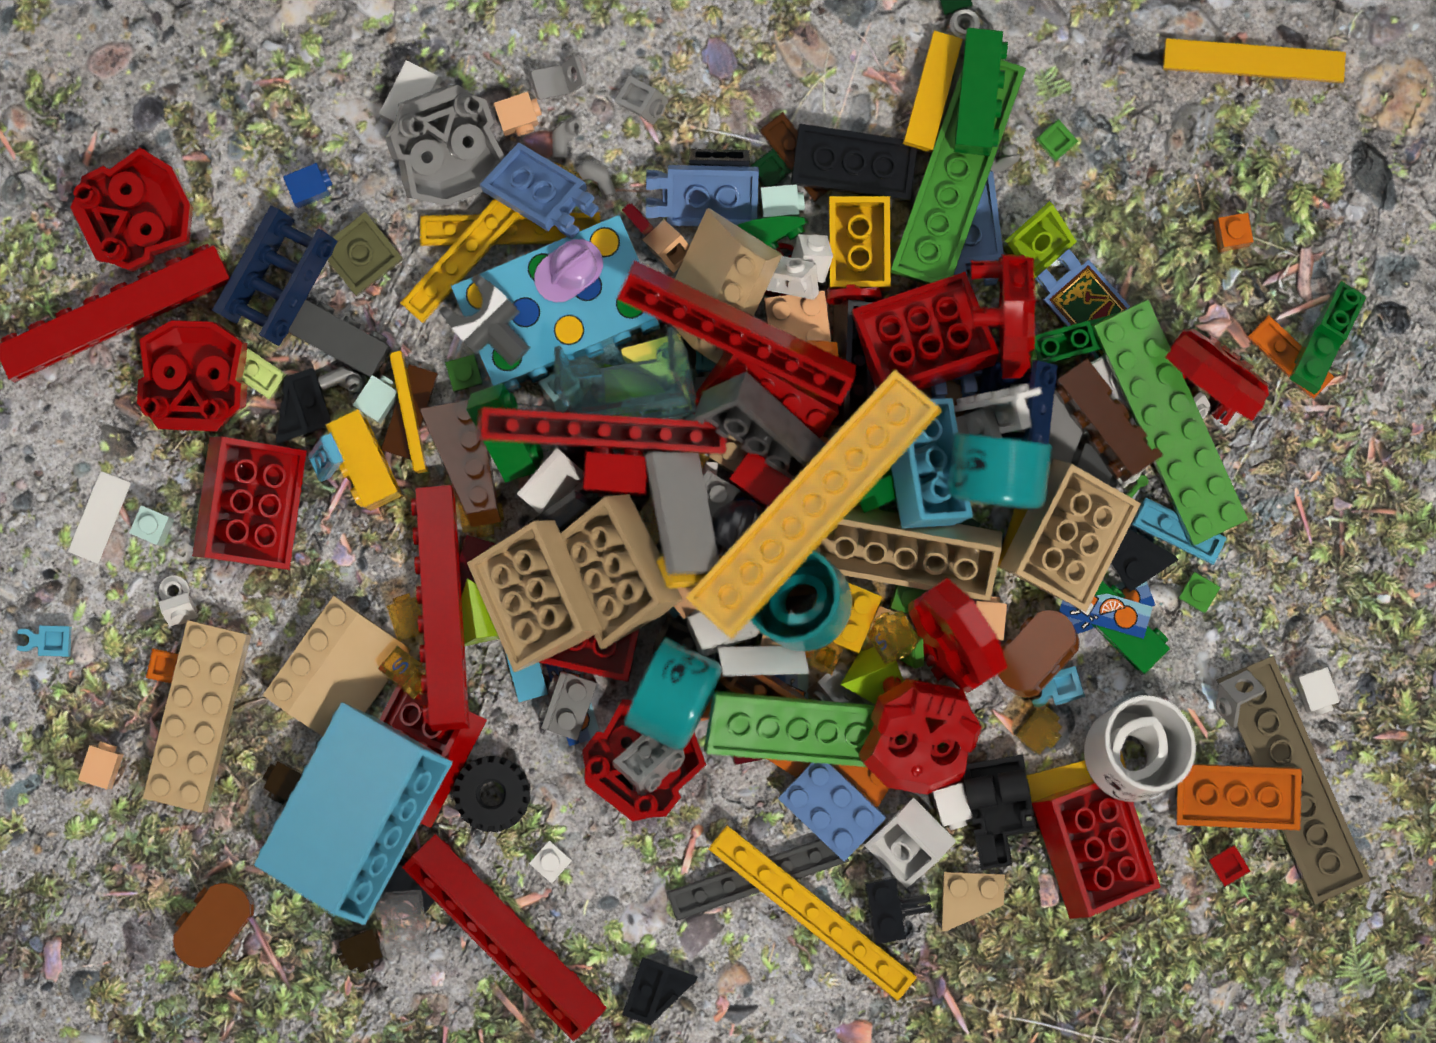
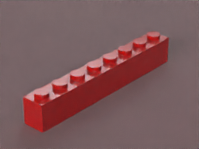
M209 244L197 247L192 251V256L183 260L181 257L171 259L165 263V268L157 272L154 269L145 271L137 276V281L129 285L126 282L119 283L111 287V293L105 296H91L83 300V306L74 310L71 307L65 308L55 314V319L46 323L44 320H40L30 324L27 327L29 331L20 335L11 333L0 339V362L8 379L17 382L225 286L231 275L219 249L215 245L210 247Z
M636 260L633 261L621 285L617 297L618 300L841 405L854 381L856 365Z
M496 408L478 409L476 440L606 447L714 455L726 454V438L716 433L717 427L707 421L701 424L698 421Z
M452 485L415 488L416 498H411L412 515L417 516L418 527H413L414 545H419V556L414 557L416 575L420 574L421 586H416L417 603L422 604L423 615H418V629L420 634L424 633V645H420L419 651L421 663H426V674L421 675V685L423 693H427L428 704L423 705L424 722L429 723L433 732L470 728L456 495Z
M436 834L402 867L573 1042L607 1009L599 996L591 992L580 981L578 975L569 970L559 960L557 954L549 949L537 937L536 933L516 916L513 909L505 905L494 894L493 889L483 883L473 872L472 868L463 862L451 850L448 843L441 840Z

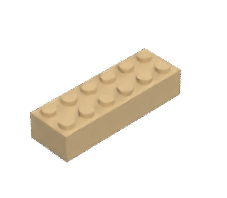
M854 506L814 551L836 566L844 576L923 590H930L946 578H949L970 598L990 601L1002 547V532L962 524L902 528L899 513L877 509L864 513L862 507Z
M187 620L143 799L200 813L208 812L251 635Z

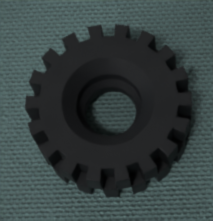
M485 756L473 760L461 770L454 784V805L456 810L459 811L460 817L474 829H479L483 832H499L515 825L525 815L531 799L530 783H528L525 772L520 769L519 765L505 757ZM488 782H496L503 788V800L496 806L486 805L481 800V788Z

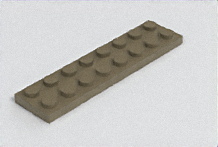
M1274 656L1216 679L1219 686V683L1248 670L1265 688L1264 694L1240 705L1237 729L1253 766L1302 768L1301 829L1281 831L1313 904L1320 903L1371 881ZM1239 682L1235 685L1236 689L1243 693L1253 690L1252 685L1248 682Z

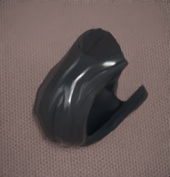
M741 499L731 501L715 512L712 518L716 544L722 546L718 555H725L765 512L762 506L751 500Z

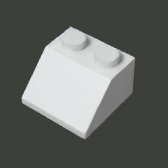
M556 448L517 495L538 514H541L573 490L581 492L584 486V472Z
M913 797L864 846L907 889L935 865L953 846L956 840Z

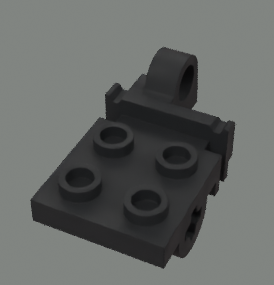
M1023 754L966 765L964 774L965 787L972 814V824L974 826L981 825L982 828L973 830L981 871L1012 866L1007 836L1037 831L1034 820L1026 821V817L1034 816Z

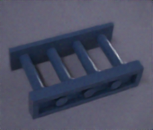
M270 205L212 311L236 325L241 316L263 327L259 333L260 336L280 346L324 265L332 255L338 241L319 228L315 235L311 237L291 227L295 219ZM285 237L307 248L299 263L277 253ZM270 264L292 274L284 290L262 280ZM256 290L277 300L269 317L247 306Z
M1033 360L1032 371L1025 372L1021 378H1002L1001 362L997 361L994 366L982 369L979 394L1010 388V384H1030L1029 390L1041 389L1042 394L1028 397V402H1026L1032 427L1026 428L1025 432L1001 433L1002 439L1049 444L1058 365Z

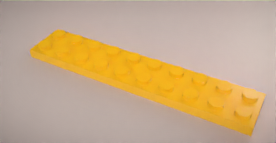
M894 370L685 598L732 640L940 414L941 409Z

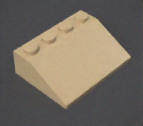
M708 208L675 279L754 316L782 254ZM673 326L693 349L717 364L725 353V350Z
M1053 459L1049 467L1045 502L1040 508L1028 509L999 568L1087 612L1141 503L1073 464Z
M629 494L604 497L560 533L601 625L602 630L594 635L601 649L612 645L659 618L683 600L677 588H667L657 563L661 556Z
M555 520L533 521L467 562L514 672H518L580 644L602 630Z
M333 596L266 689L263 696L310 729L324 736L332 721V716L339 708L341 702L367 712L396 670L392 668L393 664L399 658H402L395 664L394 667L397 668L411 649L343 600Z

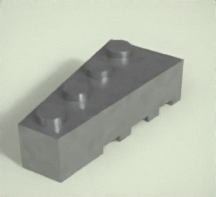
M747 372L703 391L693 418L701 424L707 421L717 427L715 432L722 437L727 438L730 435L743 443L741 447L743 450L750 454L762 455L766 458L765 463L792 480L800 474L826 445Z

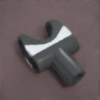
M476 274L471 280L482 294L483 301L479 311L471 316H461L456 312L452 313L444 305L439 312L455 334L475 355L489 344L510 366H513L530 349V346L508 325L520 311L499 289L479 274Z

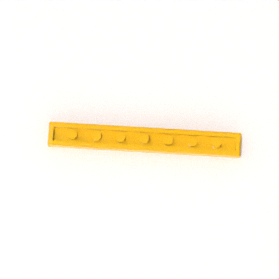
M726 825L708 847V850L897 1001L900 1000L917 979L916 975L730 826Z

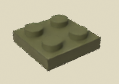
M364 212L333 237L338 242L327 261L355 296L358 297L404 259L368 214Z

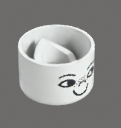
M1155 696L1131 698L1101 715L1089 729L1084 745L1085 763L1093 781L1106 794L1127 802H1139L1150 799L1179 784L1191 770L1196 753L1194 733L1187 718L1172 703ZM1128 735L1138 739L1144 746L1147 754L1146 766L1139 771L1127 770L1120 761V751Z

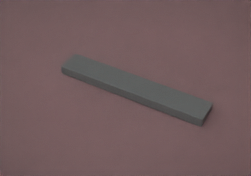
M821 839L768 857L796 880L849 862L848 858L844 862ZM731 869L667 891L676 921L761 891L735 870Z

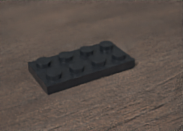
M799 123L790 185L797 184V186L863 196H890V200L909 202L912 194L917 148L904 145V139Z

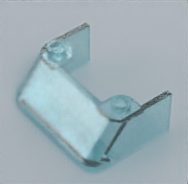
M674 327L667 328L668 342L657 348L656 359L600 368L589 357L581 356L574 360H569L561 346L554 347L555 391L568 411L577 414L669 419L694 413L696 411V395L687 350Z

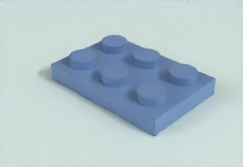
M811 763L778 797L795 816L844 862L887 817L832 764Z

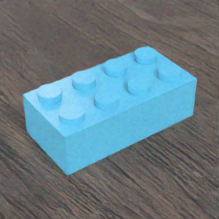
M952 398L930 399L941 409L940 414L891 466L902 528L952 526L973 517L970 501L952 498L948 493L954 434L958 433Z

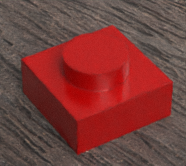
M1235 845L1228 847L1207 860L1223 887L1251 872Z

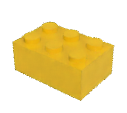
M829 196V243L833 254L829 268V289H844L846 285L854 284L860 288L879 287L880 291H889L891 287L890 196Z
M357 409L326 424L328 432L324 435L331 433L344 460L339 468L344 478L351 479L354 485L350 491L357 505H360V507L364 506V508L372 511L403 496L363 412Z

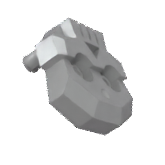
M446 85L413 99L398 103L399 108L396 119L385 136L391 158L399 161L406 196L440 205H450L483 192L480 183L505 158L490 129L494 121L487 100L471 94L459 85ZM440 118L437 129L428 123ZM465 136H468L471 141L468 147H465L462 142ZM424 152H428L430 156L426 163L421 159Z

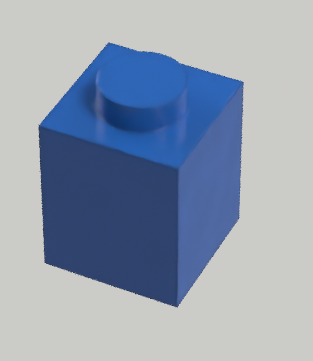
M317 163L283 176L293 203L297 208L331 196L328 187L332 186L333 183L327 169L321 170Z

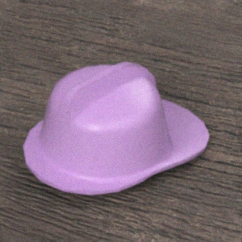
M583 239L568 241L544 258L537 266L535 286L539 294L546 300L565 302L574 298L600 276L603 268V257L599 249L589 241Z

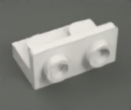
M782 256L766 290L814 300L819 294L816 263L804 261L800 258Z

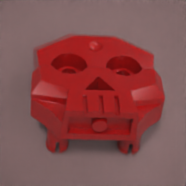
M138 148L110 169L103 165L83 175L80 184L74 189L73 194L75 198L70 208L96 261L111 263L135 272L154 263L155 255L177 249L190 242L193 205L176 171L170 165L142 148ZM130 185L132 187L131 193L123 195V187ZM105 217L118 219L112 230ZM145 225H150L152 228L151 233L148 235L142 234V228Z
M1001 254L998 260H971V280L998 279L1000 282L999 308L973 307L972 325L973 327L999 326L1002 378H1021L1031 366V351L1034 350L1035 343L1033 257Z
M171 320L139 339L144 377L138 379L137 405L145 416L151 418L158 429L222 432L223 427L230 418L246 407L247 384L242 381L246 363L247 343L219 323ZM170 367L175 369V375L172 378H169L167 375V370ZM215 368L219 371L217 379L211 377V371ZM194 396L200 406L186 405Z
M1183 329L1170 346L1171 350L1165 358L1182 373L1184 379L1187 377L1220 402L1215 411L1211 413L1218 420L1223 412L1227 411L1221 418L1220 423L1227 426L1236 412L1253 421L1269 396L1267 382L1253 371V365L1244 359L1241 361V357L1235 352L1231 354V349L1227 346H1220L1221 342L1212 335H1209L1207 338L1195 329Z
M946 578L908 604L909 615L916 628L912 633L923 638L924 656L926 657L924 661L928 667L932 666L931 671L938 681L948 676L960 689L969 693L1008 668L998 636L973 599L949 578Z
M894 676L886 678L882 686L886 693L878 696L871 716L874 726L858 754L863 764L887 788L927 795L933 791L961 782L966 771L968 752L976 748L982 725L970 707L963 689L906 679L902 682L898 677L895 679ZM903 734L901 739L895 740L898 735ZM945 742L943 747L937 748L940 743Z
M622 699L605 731H597L582 750L585 765V785L632 822L652 817H666L681 798L679 790L706 766L696 734L694 732L691 740L684 748L685 758L682 765L676 771L669 772L654 791L640 796L636 791L635 785L634 789H632L616 777V775L621 773L613 764V761L626 750L621 745L624 737L631 738L634 743L643 735L624 725L633 700Z

